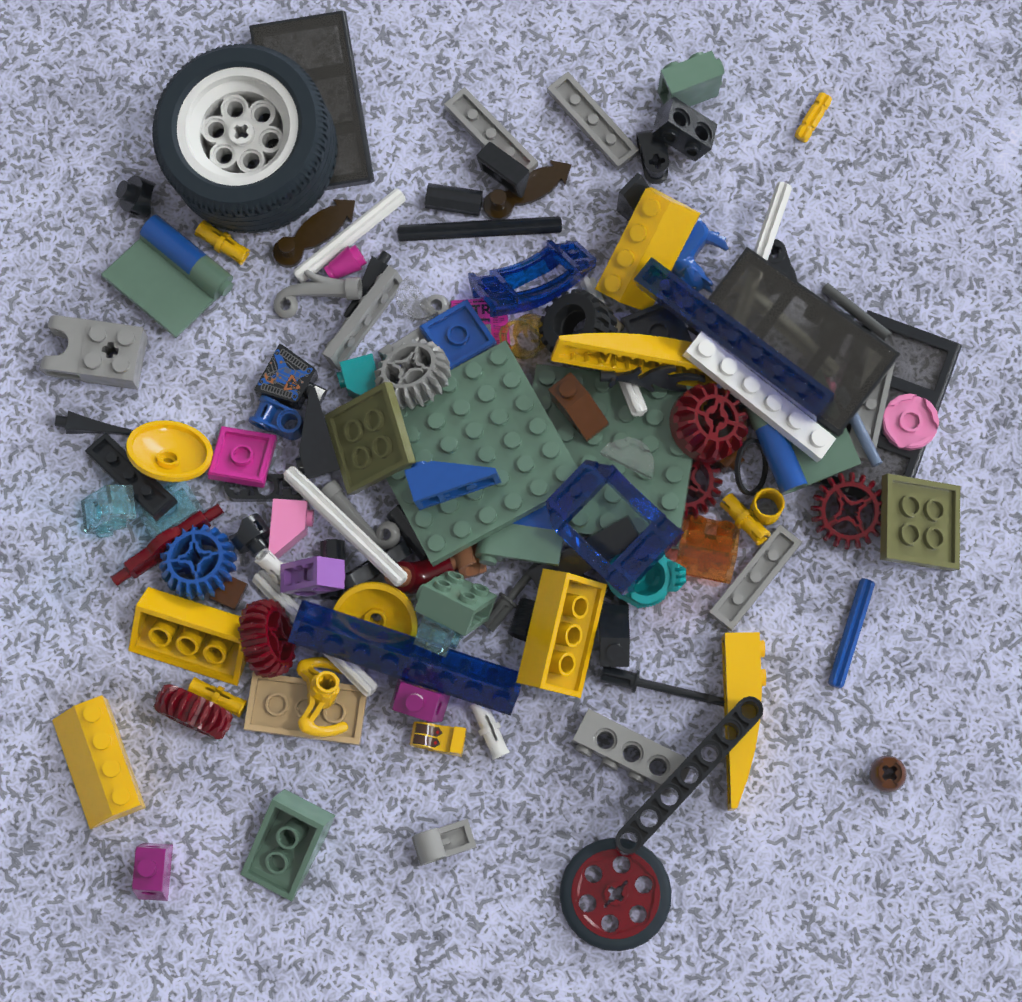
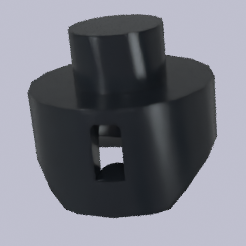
M135 175L127 181H121L116 190V196L120 198V207L124 211L138 217L145 218L151 214L152 192L156 184Z
M255 513L242 519L238 532L230 535L229 539L239 554L250 551L253 557H256L262 549L269 548L266 539L270 535V529L262 517Z

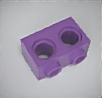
M314 556L281 564L280 593L310 597L344 589L345 560Z

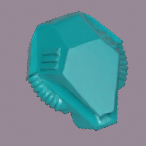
M640 542L612 558L607 568V583L610 590L627 603L637 608L652 607L662 602L668 592H676L686 583V568L668 559L665 552L656 545L653 546L650 543Z

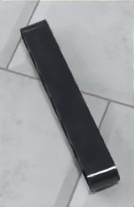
M751 696L741 699L627 821L615 836L614 844L619 853L627 856L635 854L751 730L763 715L764 709L759 699ZM746 704L754 706L756 717L751 719L744 717L741 707ZM732 726L736 730V738L734 740L725 739L721 733L722 727ZM704 747L713 748L717 754L716 760L712 762L704 760L701 750ZM690 768L695 771L697 779L694 783L689 784L682 780L681 771L683 769ZM664 790L673 791L677 797L676 803L674 805L664 804L661 800V792ZM647 811L654 813L657 819L656 825L653 827L644 826L640 820L642 813ZM630 833L635 836L637 842L633 849L622 847L620 837L623 834Z

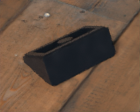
M492 142L487 143L476 155L481 170L517 197L522 198L529 178V169Z

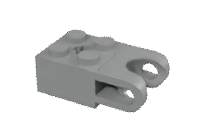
M52 315L49 318L48 328L55 336L68 339V346L60 355H46L42 357L39 367L41 372L52 377L138 390L148 340L143 327ZM117 351V355L113 354V358L108 357L111 352Z

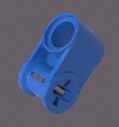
M261 395L259 398L260 404L254 416H250L248 421L264 431L272 432L288 440L301 438L304 421L299 412L270 397ZM289 420L298 421L295 428L290 430L284 428Z

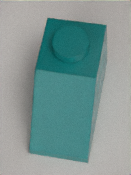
M372 353L340 362L342 371L336 373L340 388L346 387L348 396L356 398L376 387L374 371L377 369Z

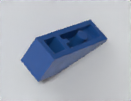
M420 461L413 464L411 468L404 470L413 501L419 510L501 483L496 468Z

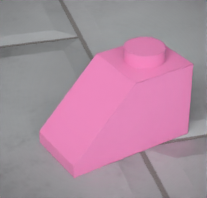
M273 499L268 549L278 559L307 535L308 527H313L314 510H310L307 501Z

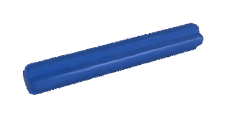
M862 578L858 583L828 680V684L832 687L842 688L845 684L875 587V582Z

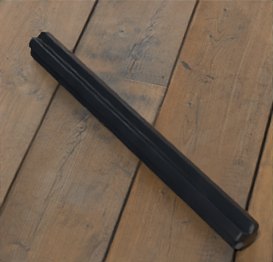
M559 216L408 224L399 225L397 234L399 241L560 233L562 231V219Z

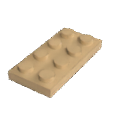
M253 672L244 730L360 746L367 697L354 685L339 683L340 691L334 704L327 709H322L314 723L317 726H330L343 721L348 724V730L331 737L311 736L303 733L298 726L299 718L307 709L308 692L306 681L302 678L282 675L273 678H262L261 676H256Z

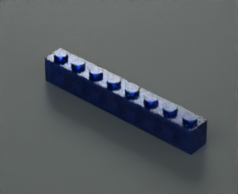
M651 257L634 278L636 286L697 333L701 331L814 421L817 422L835 400L833 392Z
M302 600L288 639L290 643L510 716L521 688V684L516 683L519 671Z

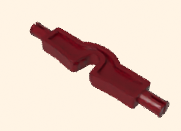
M216 503L206 512L198 511L178 526L160 533L146 548L123 563L125 567L113 576H110L118 587L131 576L133 578L139 577L162 562L160 553L166 552L167 543L172 544L175 537L182 535V528L186 532L191 531L192 525L198 527L199 530L204 524L210 528L211 524L209 522L224 514V511Z

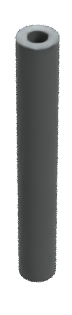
M827 283L822 288V292L850 315L854 316L883 341H887L891 337L892 332L831 284Z

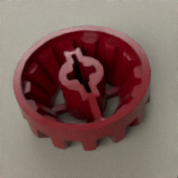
M715 383L698 384L684 392L674 402L669 417L670 431L680 450L690 458L705 463L718 462L730 456L743 445L742 439L748 434V428L744 425L748 414L747 412H741L739 407L741 401L737 398L733 399L729 395V390L717 388ZM709 400L708 404L704 406L703 411L699 410L702 403ZM724 403L729 407L733 415V421L728 420V414L723 408ZM727 425L732 427L727 436L718 437L719 431L723 430Z

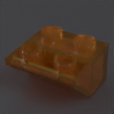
M688 515L687 520H683L679 549H677L675 562L686 568V575L730 584L737 558L740 529L730 521L707 519L701 515L694 519L693 515Z

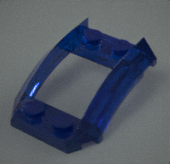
M546 240L547 246L524 261L507 267L489 270L490 275L477 277L474 272L468 273V279L473 299L481 297L490 307V317L510 315L536 309L551 302L555 297L558 298L561 296V293L568 291L590 270L596 267V258L578 241L566 240V243L556 244L553 240ZM559 264L566 269L564 273L543 285L519 292L514 290L552 271Z
M585 460L545 501L552 529L621 595L634 591V586L672 546L676 548L684 533L681 528L672 523L664 513L638 491L613 464L605 465L599 464L597 461ZM606 484L649 524L612 564L603 558L568 524Z

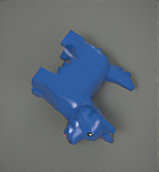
M698 218L671 271L677 277L674 287L680 296H684L690 291L699 292L702 289L710 293L713 292L711 288L713 282L706 276L701 266L695 262L696 257L705 244L714 245L725 251L729 249L725 242L726 237L719 236V232L709 231L706 224L700 218Z

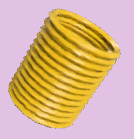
M767 487L761 489L756 493L750 509L753 510L754 516L762 525H771L778 520L784 509V497L774 488ZM762 498L770 499L777 505L778 512L774 515H765L758 510L756 501Z

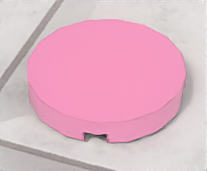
M904 394L889 402L885 408L881 426L883 434L891 444L899 449L912 451L921 449L932 441L937 433L939 418L937 410L930 401L915 394Z

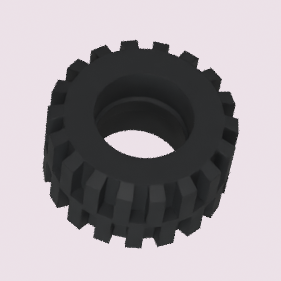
M572 289L571 293L565 291L561 293L560 298L555 297L551 300L553 304L550 307L547 305L545 308L546 315L541 316L540 320L543 326L539 327V333L543 335L541 341L551 353L554 350L558 337L561 335H572L575 326L584 319H586L585 324L579 334L618 332V329L614 327L617 324V319L613 316L614 312L612 309L588 291H579L578 289Z

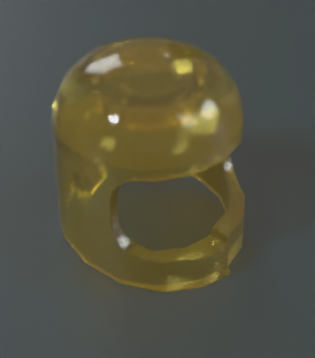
M528 313L509 321L501 327L499 332L500 343L506 340L515 358H532L546 347L541 341L543 335L539 333V327L543 326L540 322L541 316ZM514 324L513 337L515 345L511 346L507 341V332ZM528 329L538 336V339H531V342L539 343L537 348L526 350L519 345L517 337L522 330L526 338L529 337L527 334Z

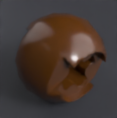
M889 755L877 758L872 763L869 772L870 780L874 787L887 793L899 790L904 785L907 776L906 768L902 761ZM882 768L886 770L889 768L893 769L894 772L891 776L894 780L890 778L887 780L883 779L882 776L885 772Z

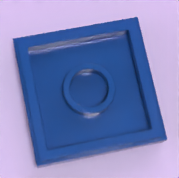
M467 299L419 326V330L427 342L433 341L443 349L450 362V370L497 345V341Z

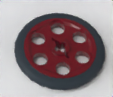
M615 838L597 840L585 846L573 856L565 868L560 883V903L568 925L579 938L589 945L602 950L624 951L634 949L648 942L659 932L667 919L671 907L672 890L669 876L662 862L652 851L642 846L633 855H622L615 848ZM620 838V844L625 849H633L636 846V842ZM619 856L629 860L630 868L626 873H618L613 868V861ZM589 866H597L602 872V878L596 883L589 882L585 877V870ZM645 876L651 880L652 888L650 892L643 894L637 891L635 888L637 878ZM627 881L628 883L621 892L623 900L619 901L616 899L613 902L611 901L604 908L611 895L608 889L610 887L616 889ZM584 895H591L596 900V907L591 912H584L579 907V900ZM633 906H641L646 910V918L643 922L635 923L631 920L629 912ZM613 915L617 918L618 928L614 932H606L602 928L601 921L604 916Z

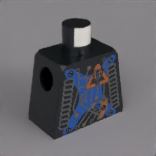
M280 343L254 389L256 396L259 398L261 395H264L297 410H300L305 400L308 399L310 388L315 387L320 404L327 393L326 389L315 384L318 378L317 370Z

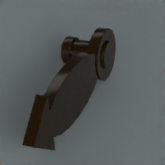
M550 160L552 166L533 170L529 174L526 190L522 198L517 197L509 190H493L484 199L483 209L485 214L493 220L506 219L511 215L514 206H523L543 198L552 192L561 180L566 185L572 164Z
M333 199L336 205L329 206L312 215L298 229L295 237H283L278 240L273 248V256L276 263L286 268L294 267L302 261L305 250L318 247L331 239L344 225L346 218L352 222L355 200Z

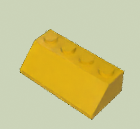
M653 187L646 188L595 289L620 303L639 310L653 306L701 213Z
M549 569L542 570L516 683L581 698L607 584L567 572Z
M151 587L146 589L136 604L129 651L236 686L239 684L246 664L244 661L245 655L240 651L242 646L239 641L240 633L238 627H240L239 617L241 616Z
M103 695L74 705L52 720L89 829L146 808L108 699Z

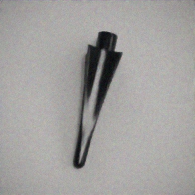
M382 250L377 259L371 256L361 280L362 297L369 292L375 284L376 278L388 267L387 263L392 257L389 253ZM360 300L351 301L344 313L345 318L351 316Z
M68 411L67 416L56 415L55 426L64 427L66 434H104L106 432L107 434L130 435L133 431L132 429L107 424Z

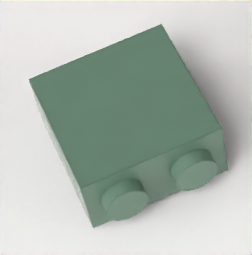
M712 50L706 53L697 52L691 55L688 60L680 63L675 61L667 64L660 72L657 91L663 105L672 97L678 98L690 107L717 97L722 85V76L725 73L724 66L719 58H715Z
M446 571L419 587L415 599L418 601L414 611L466 636L489 620L497 595L490 592L482 584H474L464 579V576L458 572Z

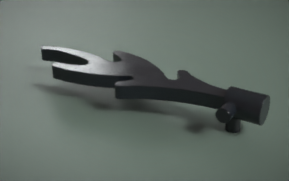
M675 365L659 366L640 376L638 375L642 373L641 367L620 373L600 371V382H608V387L610 388L616 385V381L641 386L650 392L655 391L652 384L671 391L686 392V385H681L677 382L692 380L704 383L706 379L705 376L694 373L668 375L676 371Z

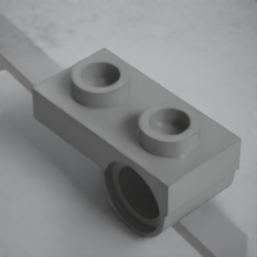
M468 819L440 828L430 829L412 837L420 866L477 848Z

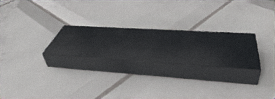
M106 432L85 450L86 454L156 522L178 503L175 497L157 480L137 470L129 461L126 451Z
M626 515L563 550L559 566L540 563L529 569L528 573L537 588L539 587L543 569L562 571L580 576L642 542L643 539L629 515Z

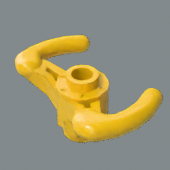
M310 657L300 660L296 671L306 681L308 692L307 709L298 720L300 730L305 734L316 737H331L346 732L348 724L343 721L330 726H317L314 723L322 709H327L334 704L340 691V680L334 673L330 671L319 673L314 668H325L339 674L343 673L325 657Z

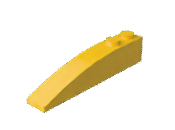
M628 333L561 335L558 337L551 355V361L603 371H615L616 373L627 372L641 367L642 373L638 376L659 366L675 365L676 371L668 375L694 373L703 375L706 379L704 383L688 380L677 382L678 384L694 387L698 384L705 385L710 382L717 385L713 379L683 356L692 342L673 338Z
M760 632L724 633L721 637L723 698L725 702L724 717L744 697H755L761 702L762 686H766V670L761 669V658L765 657V642L760 640ZM746 704L741 707L744 717L749 719L756 717L754 706ZM760 719L726 755L728 811L737 809L744 791L756 749ZM725 726V739L734 740L737 735L736 730L732 726Z

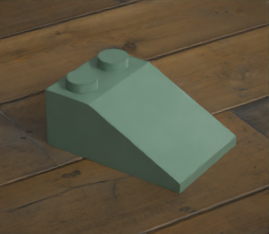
M283 789L271 800L240 875L292 902L320 851L336 815Z

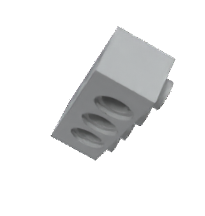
M589 708L572 740V743L577 745L575 750L587 757H591L593 753L603 758L601 762L603 765L616 771L618 767L628 771L627 776L641 784L646 780L654 784L655 791L686 759V757ZM603 734L609 735L613 740V746L608 749H602L597 744V738ZM626 748H634L638 751L639 759L636 762L625 760L623 751ZM653 761L662 762L665 766V773L660 776L652 774L649 768L650 763ZM690 768L681 771L683 781H685ZM671 790L661 792L666 797H670L671 793L676 795Z

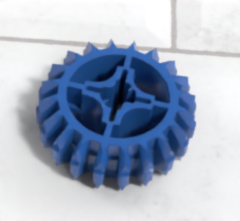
M205 524L200 530L192 525L189 532L182 528V535L175 537L172 544H166L168 552L160 553V558L163 561L159 564V568L163 572L161 574L164 582H167L168 588L171 591H175L179 597L186 595L192 601L196 595L200 600L204 601L206 593L215 597L214 590L218 587L225 591L223 582H232V576L229 573L236 571L234 562L237 561V555L234 552L235 547L233 543L229 542L228 536L224 533L221 534L218 528L210 529ZM202 545L215 547L218 549V552L203 550ZM179 573L193 574L195 579L182 578L179 576Z

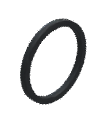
M749 438L743 442V445L738 449L734 466L736 484L739 490L748 496L756 495L763 488L768 474V462L756 438ZM751 443H755L762 454V475L756 488L748 491L741 480L740 465L746 447Z

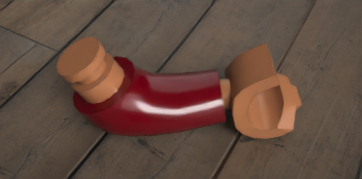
M476 543L434 567L428 558L415 562H397L407 573V580L399 587L395 586L387 577L384 576L387 584L394 586L403 593L416 594L422 584H426L435 576L438 577L446 571L456 572L458 570V573L462 574L464 578H471L487 572L486 565L479 563V558L475 557Z

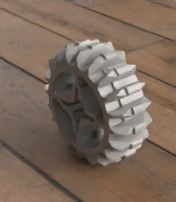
M424 338L419 342L412 339L409 344L402 342L398 348L392 347V352L390 354H383L384 361L377 362L378 369L374 371L376 386L383 382H392L401 410L407 406L413 410L418 404L424 407V403L428 400L434 402V396L436 394L442 395V387L448 386V379L451 377L450 362L443 349L433 341L427 342Z

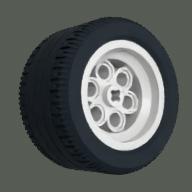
M229 44L228 46L223 45L216 49L213 48L211 51L207 50L205 53H201L200 56L197 55L196 58H192L189 63L187 62L185 66H182V69L178 70L173 75V78L169 80V83L166 84V88L163 89V93L160 95L161 98L158 100L157 109H155L153 117L152 138L154 152L161 171L187 206L200 218L216 227L237 233L248 232L249 234L280 229L281 226L285 227L291 224L290 222H295L301 215L304 216L306 212L310 211L309 209L313 208L318 202L317 200H320L324 194V190L327 189L330 183L329 180L333 176V169H335L338 144L331 114L309 74L298 63L281 52L260 45L256 46L255 44ZM243 112L240 116H238V117H233V116H235V115H237V114ZM262 114H270V118L266 122H258ZM219 129H224L221 137L214 138ZM242 132L248 134L246 138L239 137L238 135ZM270 140H279L278 144L275 147H266L267 143ZM224 155H232L230 162L226 164L220 163ZM254 159L260 160L256 168H247L250 161Z

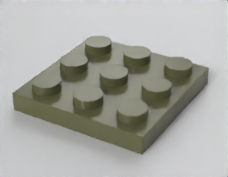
M383 382L324 415L347 495H355L416 463L392 382Z
M889 473L882 475L880 560L948 571L960 570V486Z

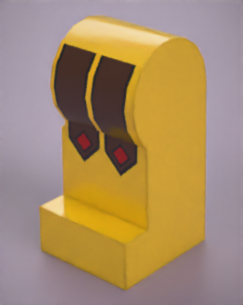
M415 721L413 722L409 745L432 752L462 757L467 730L463 727H450Z

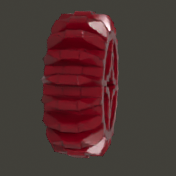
M693 459L687 495L699 499L686 503L683 521L687 520L688 512L691 513L693 519H698L697 509L706 515L709 511L707 505L712 507L716 505L717 502L713 497H720L721 491L716 487L723 484L722 479L714 478L720 475V468L711 469L716 462L705 463ZM699 469L703 472L707 481L706 492L700 488L701 485L695 479Z
M854 472L849 473L848 481H845L843 473H839V483L837 484L829 477L827 479L828 484L831 486L829 489L824 485L818 487L824 493L823 497L816 494L812 497L814 500L819 501L820 505L810 506L811 511H819V516L812 517L811 521H821L822 523L815 531L817 533L824 529L827 531L823 536L824 541H828L831 536H834V547L839 545L840 540H844L843 546L847 550L850 547V541H854L856 549L861 548L859 540L861 538L864 539L866 544H871L872 541L868 534L871 532L874 536L879 537V531L874 528L876 525L881 527V521L879 520L881 511L879 506L882 505V502L877 500V496L881 495L882 490L879 489L873 493L871 489L875 486L876 482L872 480L867 486L864 485L865 475H861L858 482L854 481ZM854 487L863 491L866 496L857 501H851L840 488ZM834 494L839 509L837 513L827 519L825 512L826 504L829 497ZM843 501L849 506L862 503L856 508L857 512H854L856 513L855 520L850 516H842L836 519L842 514V510H845L842 508L844 505ZM871 503L873 514L869 525L865 528L860 518V512ZM841 521H848L858 533L844 535L834 530L832 526Z
M262 599L247 604L246 608L242 609V616L239 617L240 627H238L240 633L239 641L242 646L240 651L245 655L244 661L249 663V669L254 671L256 676H261L262 678H273L287 673L289 668L293 666L296 645L294 644L293 626L290 624V617L286 616L285 608L281 607L278 601L274 602L273 599Z
M171 684L163 685L161 691L156 696V702L153 706L163 716L214 739H223L231 726L230 723L233 718L232 714L225 710V708Z

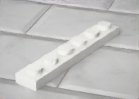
M702 331L684 352L683 356L725 390H729L730 394L739 399L745 406L814 461L819 462L836 440L833 435Z

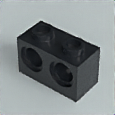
M672 97L658 109L652 135L696 162L712 149L718 124L678 98Z

